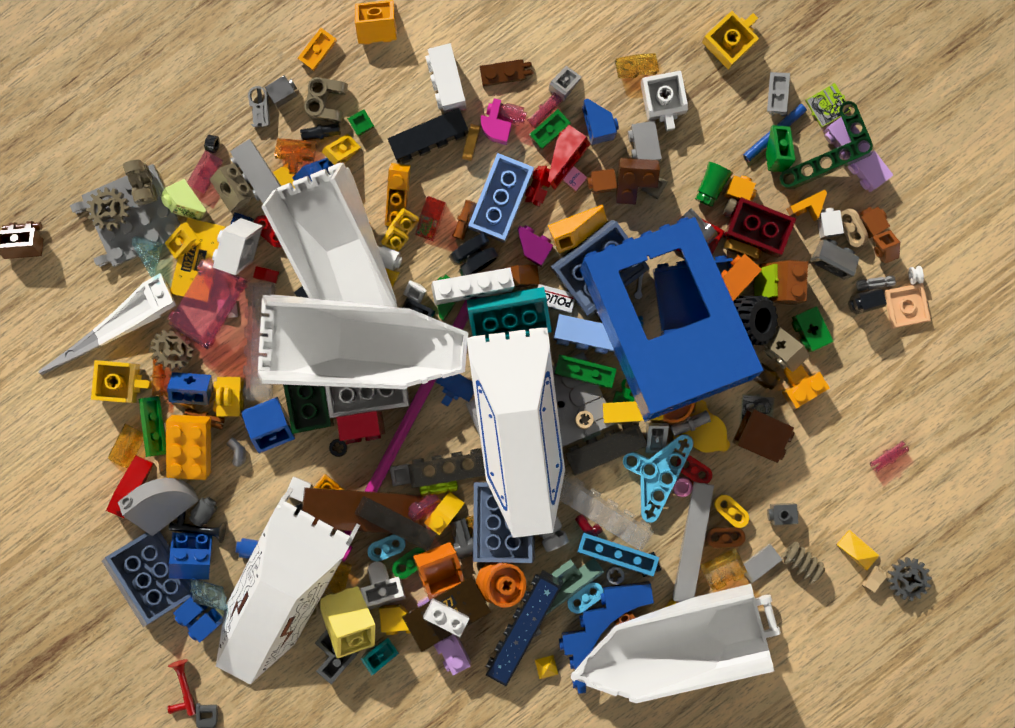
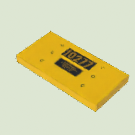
M187 218L188 225L192 228L200 243L177 259L170 292L174 295L209 303L217 270L213 268L214 261L212 256L215 249H218V234L226 227Z

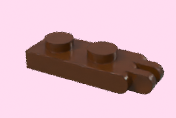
M520 59L480 66L482 85L484 87L526 80V76L533 75L532 69L525 70V68L532 67V62L524 63V60Z

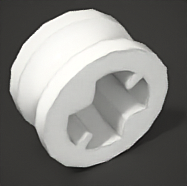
M917 266L916 269L914 267L909 268L910 283L912 285L916 284V282L919 284L923 283L924 274L922 267Z

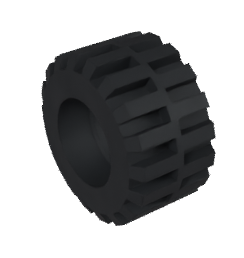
M740 296L736 298L734 305L752 345L769 343V340L773 339V334L776 333V326H778L777 309L773 306L772 300L764 296Z

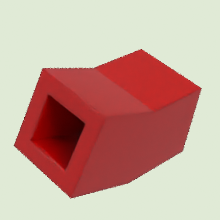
M256 266L253 278L276 284L279 271Z

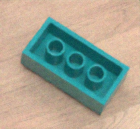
M544 287L467 300L472 336L485 335L486 342H490L489 334L505 332L506 340L510 339L509 332L525 330L526 336H530L529 329L547 328L548 333L552 332Z

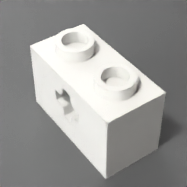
M432 598L423 616L425 620L459 637L469 621L467 615Z

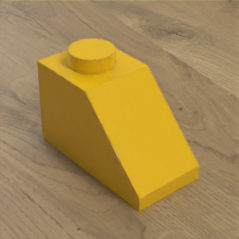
M449 491L424 524L440 535L465 503Z

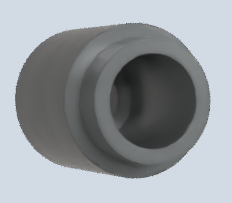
M202 497L190 512V521L199 527L207 524L218 509L217 503L210 497Z

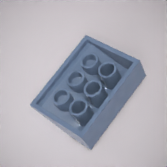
M614 220L608 222L550 266L587 316L596 310V307L580 272V268L586 254L592 251L597 253L604 251L605 247L615 244V246L623 244L622 242L628 239L621 226ZM642 262L619 271V275L626 287L650 268L646 262Z
M474 482L473 562L533 563L535 561V535L513 538L488 483Z
M160 531L154 536L146 532L102 560L103 565L143 627L193 596V593L196 594L195 591H192L195 586L190 579L169 578L171 548Z

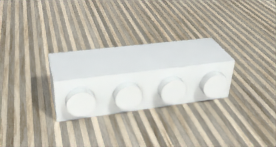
M510 267L433 281L431 288L434 303L439 305L512 292L514 282Z

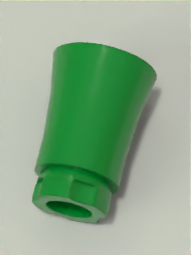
M708 162L695 199L712 207L733 172L721 165Z

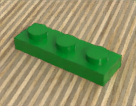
M559 354L554 375L612 389L617 369Z
M160 396L140 398L138 400L146 457L166 455Z

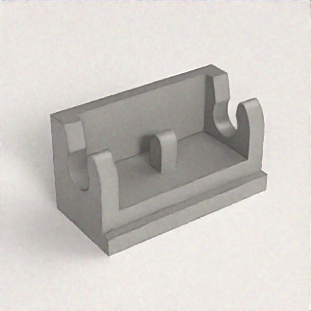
M770 72L767 112L772 116L774 114L787 116L790 73Z

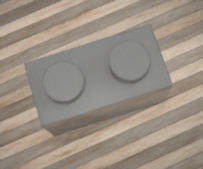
M655 121L632 124L630 131H628L629 142H633L634 148L631 150L632 159L659 160L660 162L662 158Z

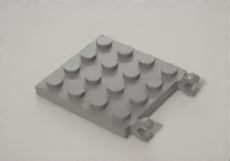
M154 164L148 167L151 172L152 183L158 195V201L142 206L135 204L132 196V186L126 175L81 195L83 201L70 205L73 213L79 214L84 212L91 206L87 204V201L93 200L90 195L97 196V190L99 189L104 192L105 187L109 188L110 192L113 188L117 190V194L122 192L124 194L123 198L129 200L126 205L131 207V210H127L126 213L130 217L124 218L126 224L119 223L120 229L113 226L112 231H109L107 227L102 230L99 228V225L95 226L107 253L94 258L96 266L102 267L111 262L112 266L116 267L165 245L168 238L180 226L177 214L171 213L168 207H165L162 203L160 196L165 187ZM107 206V212H110L111 209ZM111 218V219H108L107 221H104V222H110V221H113V220H115V219Z

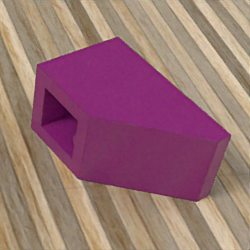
M526 225L524 228L519 226L518 235L524 258L542 267L553 248L551 240L543 235L541 237L535 235V230Z

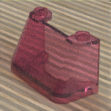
M210 257L200 261L197 266L199 272L176 311L172 310L167 318L170 321L168 325L206 349H210L216 341L215 336L219 334L237 300L241 297L240 293L250 283L248 279L239 274L233 275L213 268L214 261Z

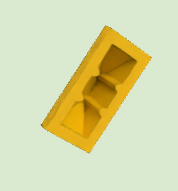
M850 530L836 544L865 570H868L879 557L874 550Z

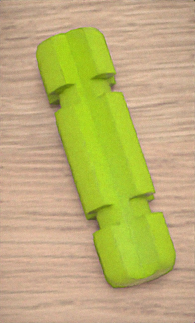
M456 480L448 481L449 483L440 482L430 484V486L423 485L419 488L420 495L428 496L429 494L446 493L449 490L450 492L457 491L458 484Z

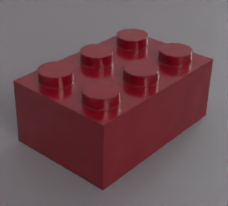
M741 197L737 200V205L723 237L762 250V252L778 258L783 255L796 218Z
M382 411L336 417L340 441L345 440L346 444L362 442L364 437L366 441L381 439V435L385 434Z

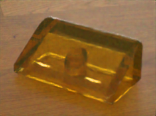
M125 423L108 459L121 467L128 468L144 441L143 432Z

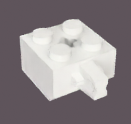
M681 71L642 78L640 85L647 120L659 119L660 122L664 121L666 132L674 130V119H677V115L686 114L688 111ZM664 93L665 96H668L667 99L661 97V94Z

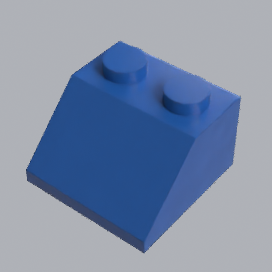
M584 99L582 111L591 145L614 140L617 130H619L617 119H613L612 113L589 99Z

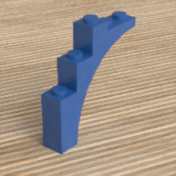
M649 581L603 587V593L600 596L601 604H605V607L586 609L583 615L579 616L581 628L585 627V629L562 632V638H559L560 650H564L565 655H573L569 657L571 669H577L593 650L601 634L613 621L637 607L654 603L652 586ZM572 680L573 689L577 688L578 694L586 693V683Z

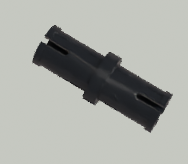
M339 122L323 126L318 124L317 127L300 129L303 142L318 138L324 140V137L341 135Z

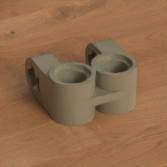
M320 77L311 79L308 83V95L304 104L307 114L315 120L341 123L343 112L326 108L327 97L329 93L346 95L348 84ZM318 85H322V92L315 93V87ZM314 104L320 105V109L317 112L311 111V107Z
M141 160L125 162L123 168L132 186L134 203L142 206L158 201V195L152 183L151 172L147 164Z

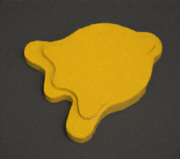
M697 401L694 413L689 416L692 417L706 410L711 422L696 427L694 431L689 430L682 434L692 437L693 447L698 451L705 453L727 451L730 447V442L727 439L725 424L719 417L710 413L705 401Z

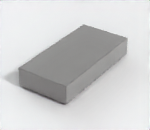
M768 544L742 564L739 569L752 584L783 559L772 545Z

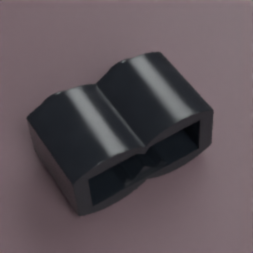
M881 288L853 295L848 301L851 312H854L856 315L883 308L887 305Z

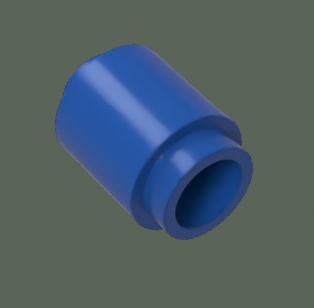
M242 538L241 542H237L235 553H239V558L250 559L259 540Z

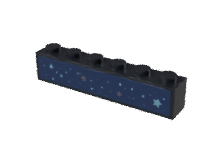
M544 570L541 571L540 575L535 574L531 585H533L530 592L526 591L521 600L524 602L522 608L517 607L512 617L515 621L512 625H507L503 633L506 635L504 641L499 640L494 650L497 652L495 657H490L485 666L488 668L486 676L504 686L508 685L563 584L561 579Z

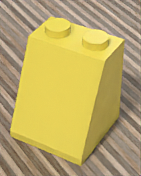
M358 586L347 588L336 594L326 595L320 599V610L337 659L375 646V623Z

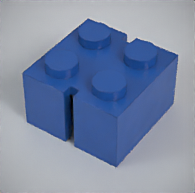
M191 596L173 614L176 616L175 620L178 624L188 628L189 636L200 643L223 623V617L215 608H212L197 620L196 618L209 606L194 602V598Z

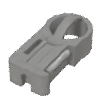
M261 86L252 87L248 92L249 105L253 107L254 124L251 125L253 127L270 126L268 92ZM261 89L263 90V92H264V94H265V99H264L263 102H262ZM257 90L258 104L252 100V93Z

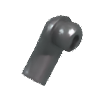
M232 437L226 445L234 451L233 465L240 467L246 461V449Z

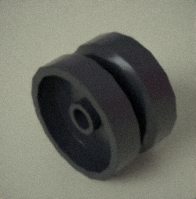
M485 233L466 241L449 255L454 265L464 263L458 271L461 276L476 274L499 257L495 248L485 249L490 242Z

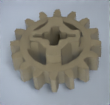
M107 187L104 188V192L98 189V195L91 194L90 196L93 200L87 201V204L91 205L90 208L86 209L87 212L91 213L88 219L94 220L92 224L94 226L99 225V228L102 230L107 227V230L112 231L113 226L120 229L119 223L126 224L124 218L130 217L126 213L127 210H131V207L126 205L129 200L123 198L124 194L122 192L117 194V190L114 188L111 192ZM107 206L111 209L110 212H107ZM111 218L115 219V220L110 221V222H104V221H107L108 219H111Z
M170 328L168 333L162 330L161 335L157 333L150 343L152 347H150L149 352L154 353L151 359H157L155 365L162 364L163 370L166 367H169L170 371H173L175 367L181 370L182 365L186 367L189 363L188 360H191L193 356L190 353L193 352L194 348L189 347L192 341H186L187 335L181 336L180 330L177 333H174L172 328Z

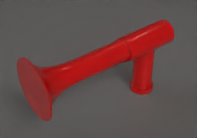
M188 659L175 661L168 665V667L175 670L178 676L184 703L168 705L167 710L169 714L186 710L188 716L196 714L192 694L190 693L185 675V664L188 662Z

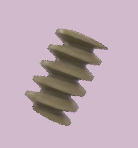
M793 542L785 550L781 558L786 557V565L792 562V570L798 567V575L804 572V580L810 577L809 584L812 585L824 573V564L818 562L816 557H812L810 552L805 553L806 549L804 547L799 548L800 544L798 542Z

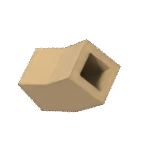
M875 566L862 585L875 593L886 579L887 574L884 570Z

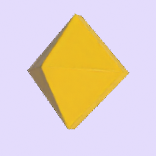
M554 655L535 659L539 679L558 675Z

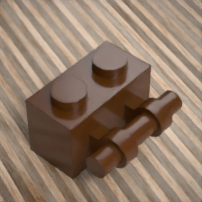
M26 221L24 224L13 222L9 223V225H2V230H0V255L2 258L14 259L42 256L44 239L37 232V230H42V223Z

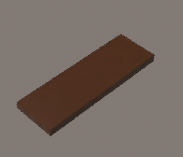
M304 487L302 511L315 517L313 525L316 526L318 520H321L334 527L332 530L353 531L355 525L359 524L360 527L357 531L418 535L422 496Z

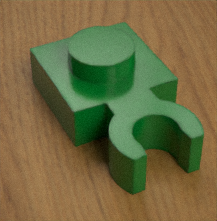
M623 379L621 382L622 392H615L612 403L634 401V397L630 396L631 389L625 387L626 379Z

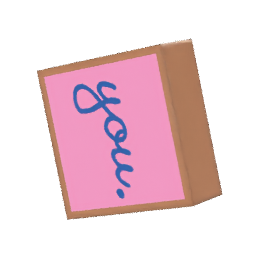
M573 166L562 182L576 193L588 177L576 166Z

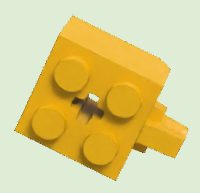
M731 11L705 35L702 43L729 70L759 40L753 33L754 29L751 27L758 20V17L752 13L744 20Z
M95 360L91 400L137 403V395L140 393L141 388L152 389V381L142 380V375H139L140 364ZM117 379L118 384H114L113 381Z

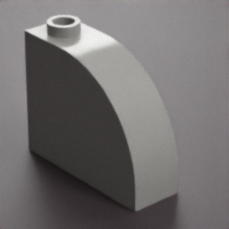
M161 478L140 485L118 502V505L125 518L151 536H154L199 500L194 488L188 483L174 478Z

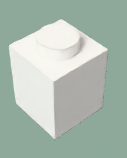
M834 208L823 209L817 219L820 238L843 234L841 211H834Z

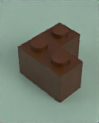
M619 158L616 204L636 205L638 187L658 188L659 160Z

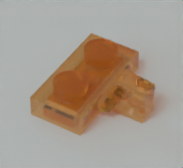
M277 138L274 153L275 159H285V163H288L289 174H296L298 164L303 165V161L314 162L317 148L316 141Z

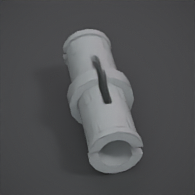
M705 410L692 417L688 416L687 419L679 423L670 425L674 437L689 430L694 431L696 427L708 422L710 423L711 419Z

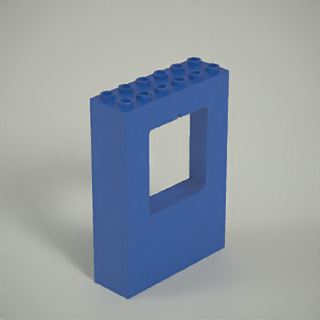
M688 217L682 218L677 221V224L671 226L670 224L663 225L655 232H644L639 238H628L622 242L623 244L617 246L615 244L609 245L604 248V251L598 253L592 251L585 255L580 268V272L644 422L752 381L764 371L695 217L690 219ZM680 249L710 317L648 340L619 275V271L647 261V256L653 259Z

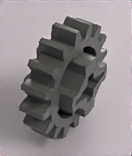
M905 557V562L898 559V565H891L894 570L887 572L891 575V578H887V581L892 583L889 589L895 590L893 594L896 596L900 595V598L903 600L908 597V600L913 601L914 596L921 599L920 593L927 594L925 587H931L927 580H931L932 577L926 575L930 570L923 568L925 564L923 562L918 563V559L913 558L911 561L910 558ZM903 576L911 577L916 581H907L903 578Z

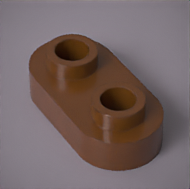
M737 527L711 528L707 531L705 540L713 548L739 547L745 542V533ZM733 533L738 535L736 540L731 539ZM714 534L718 535L716 541L712 540V535Z

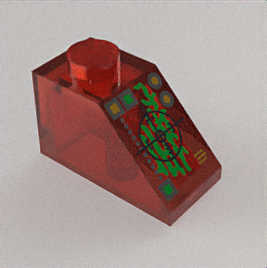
M427 196L420 214L415 233L416 236L434 241L447 207L446 202Z

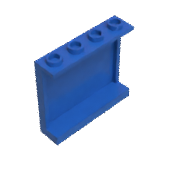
M726 255L715 257L720 274L724 270L727 272L730 270L732 258H727ZM686 261L676 262L675 266H669V263L658 264L657 268L653 269L662 335L710 317Z

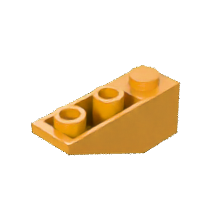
M391 163L388 171L385 226L391 225L402 208L407 209L411 165Z
M603 205L548 225L552 241L558 253L577 247L607 222Z

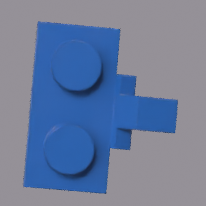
M461 374L446 378L441 377L436 380V383L444 387L442 392L446 395L441 403L447 407L452 399L458 400L461 397L469 402L474 394L473 382Z

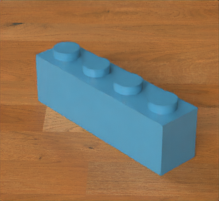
M583 533L577 553L654 577L660 558Z

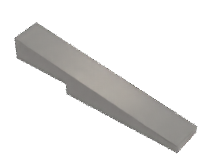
M694 482L679 555L680 560L673 591L674 601L682 602L695 597L714 485Z

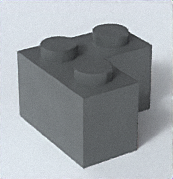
M326 629L315 644L329 657L316 672L332 684L357 656L359 651L337 659Z

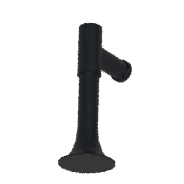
M186 511L178 516L177 522H170L169 524L170 531L211 535L216 537L219 543L223 542L226 532L225 523L215 528L184 524Z

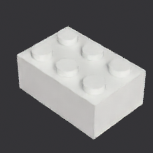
M451 43L429 48V55L425 57L429 73L433 72L430 75L434 91L438 90V93L435 94L438 109H443L444 114L457 108L460 110L466 109L465 97Z
M240 218L221 230L217 237V242H219L218 249H215L212 256L214 261L213 268L237 275L254 260L263 226Z

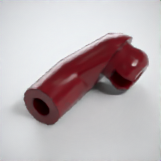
M583 514L575 518L583 532L598 537V534L603 532L599 524H595L592 527Z

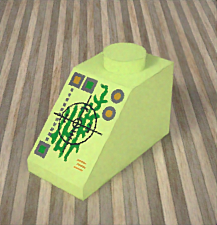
M185 179L166 187L160 196L162 203L165 207H168L171 213L200 220L206 212V209Z

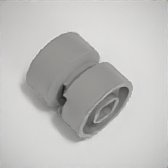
M556 516L553 533L539 534V537H543L542 544L546 552L555 550L569 542L565 531H561L562 524L558 516Z

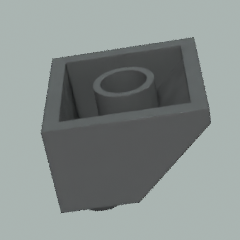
M831 239L820 241L810 263L843 280L853 277L859 261V257L855 255V252L849 248L842 249L837 246V242Z

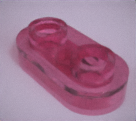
M429 494L421 502H414L408 508V516L413 521H417L434 511L441 500L435 494Z

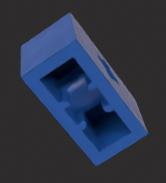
M172 372L167 387L169 402L209 405L213 392L212 375Z

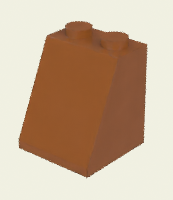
M786 260L759 264L760 268L778 264V296L769 298L773 304L797 305L806 302L808 261Z

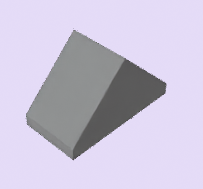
M565 66L550 82L549 91L565 101L581 79V76Z
M646 423V453H658L666 446L669 423Z

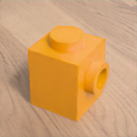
M734 175L730 179L724 197H732L737 200L742 197L753 201L757 192L754 189L756 183L751 182L752 179L749 177Z

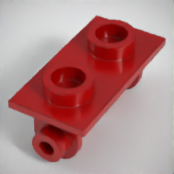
M546 165L538 166L532 174L533 180L531 186L525 192L526 198L524 202L533 203L537 207L544 203L548 191L542 189V186L550 187L548 182L550 169Z

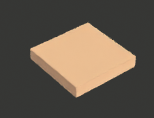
M923 283L883 291L891 329L931 321Z

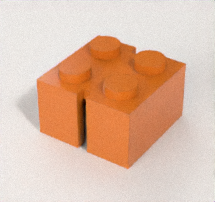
M450 542L413 556L423 589L429 600L464 581L457 553Z

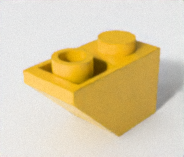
M401 604L385 605L379 608L381 632H386V635L398 634V631L411 633L402 618L409 611Z

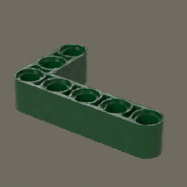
M846 101L842 103L839 110L852 142L783 171L779 179L786 189H795L872 155L874 151L872 140L859 109L854 102ZM848 107L855 109L851 116L844 115V111ZM855 125L862 126V131L859 134L851 132ZM862 143H868L870 148L866 152L859 151V146ZM849 151L851 153L848 160H841L840 155L842 152ZM825 159L832 161L829 168H822L821 166ZM807 167L813 168V173L810 176L803 175V170ZM788 175H793L795 178L794 182L789 185L785 184V178Z

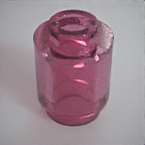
M501 103L497 118L511 122L512 125L520 126L521 123H525L527 112H524L525 107Z

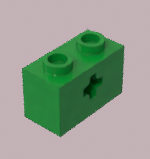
M817 306L792 317V326L795 332H799L802 338L800 343L804 345L808 352H813L834 342ZM810 327L814 328V331H812V333H808L807 331L810 329Z

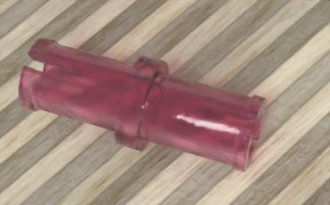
M554 92L543 105L540 104L538 106L539 109L527 121L536 129L563 100Z
M900 441L891 449L884 450L881 456L870 462L871 468L879 464L873 469L878 473L887 465L894 464L896 459L909 452L908 446L900 450L901 447L906 445L903 441Z

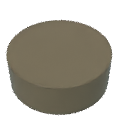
M729 198L722 215L731 217L737 205V199Z

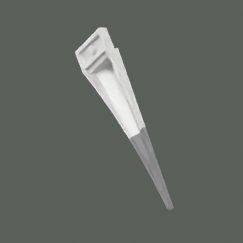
M161 273L142 283L104 321L71 348L39 370L38 373L43 375L160 318L161 314L177 306Z

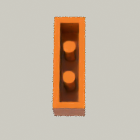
M743 254L741 257L737 255L730 263L732 265L728 272L724 270L721 273L732 301L741 294L762 270L746 254Z

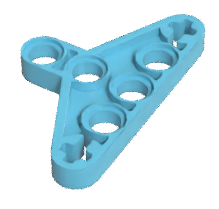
M687 434L677 437L650 459L636 452H629L623 458L624 467L641 477V515L646 522H654L660 516L693 448V439ZM686 438L688 439L687 443L690 445L689 447L686 446L682 451L686 455L674 452L675 448L679 451L681 447L679 440L683 441ZM628 456H635L637 458L636 466L628 465ZM679 456L681 458V465L673 466L670 462L671 457ZM647 464L654 466L655 473L653 475L645 473L644 468ZM665 473L671 474L673 477L672 483H664L662 475ZM662 491L665 496L664 500H655L654 492ZM653 504L660 505V508L656 506L653 511L656 516L647 517L648 513L646 510L649 511Z

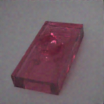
M205 150L187 181L188 185L205 194L211 184L209 179L220 168L223 160Z

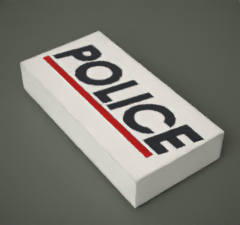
M538 284V288L544 287L548 307L572 313L575 299L568 291Z

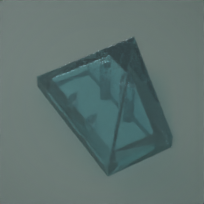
M138 236L132 237V245L151 277L155 276L163 244Z

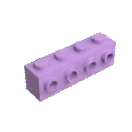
M428 597L418 601V607L428 602ZM452 634L434 645L438 654L442 653L445 659L443 664L447 672L451 671L452 675L471 667V660L457 635Z

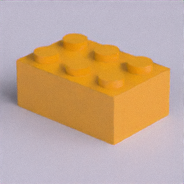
M171 415L166 420V478L206 480L211 474V417Z

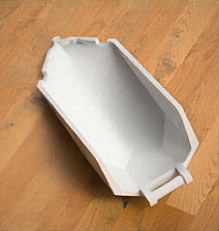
M747 584L693 597L615 625L608 635L581 662L577 669L572 672L571 679L573 681H581L586 683V686L614 696H623L628 698L630 702L640 703L774 672L766 638L781 634L780 627L776 624L771 605V595L755 598L752 585ZM757 606H764L769 625L767 630L763 629Z

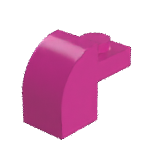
M494 98L493 103L488 104L486 115H489V117L481 115V128L489 140L507 145L512 123L498 119L501 100Z

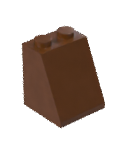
M748 407L732 442L741 448L778 463L779 460H783L786 454V444L792 441L795 432L793 431L794 427Z

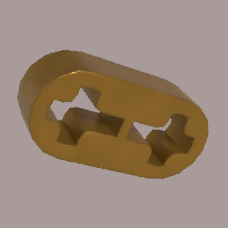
M470 125L462 159L472 161L481 126Z
M727 238L724 249L741 256L746 254L752 260H759L762 250L729 238Z

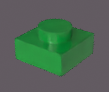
M365 109L347 118L357 136L374 128Z

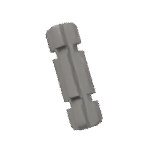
M894 276L867 279V281H857L856 287L858 291L867 290V288L870 290L884 288L885 286L892 287L895 286L896 281Z

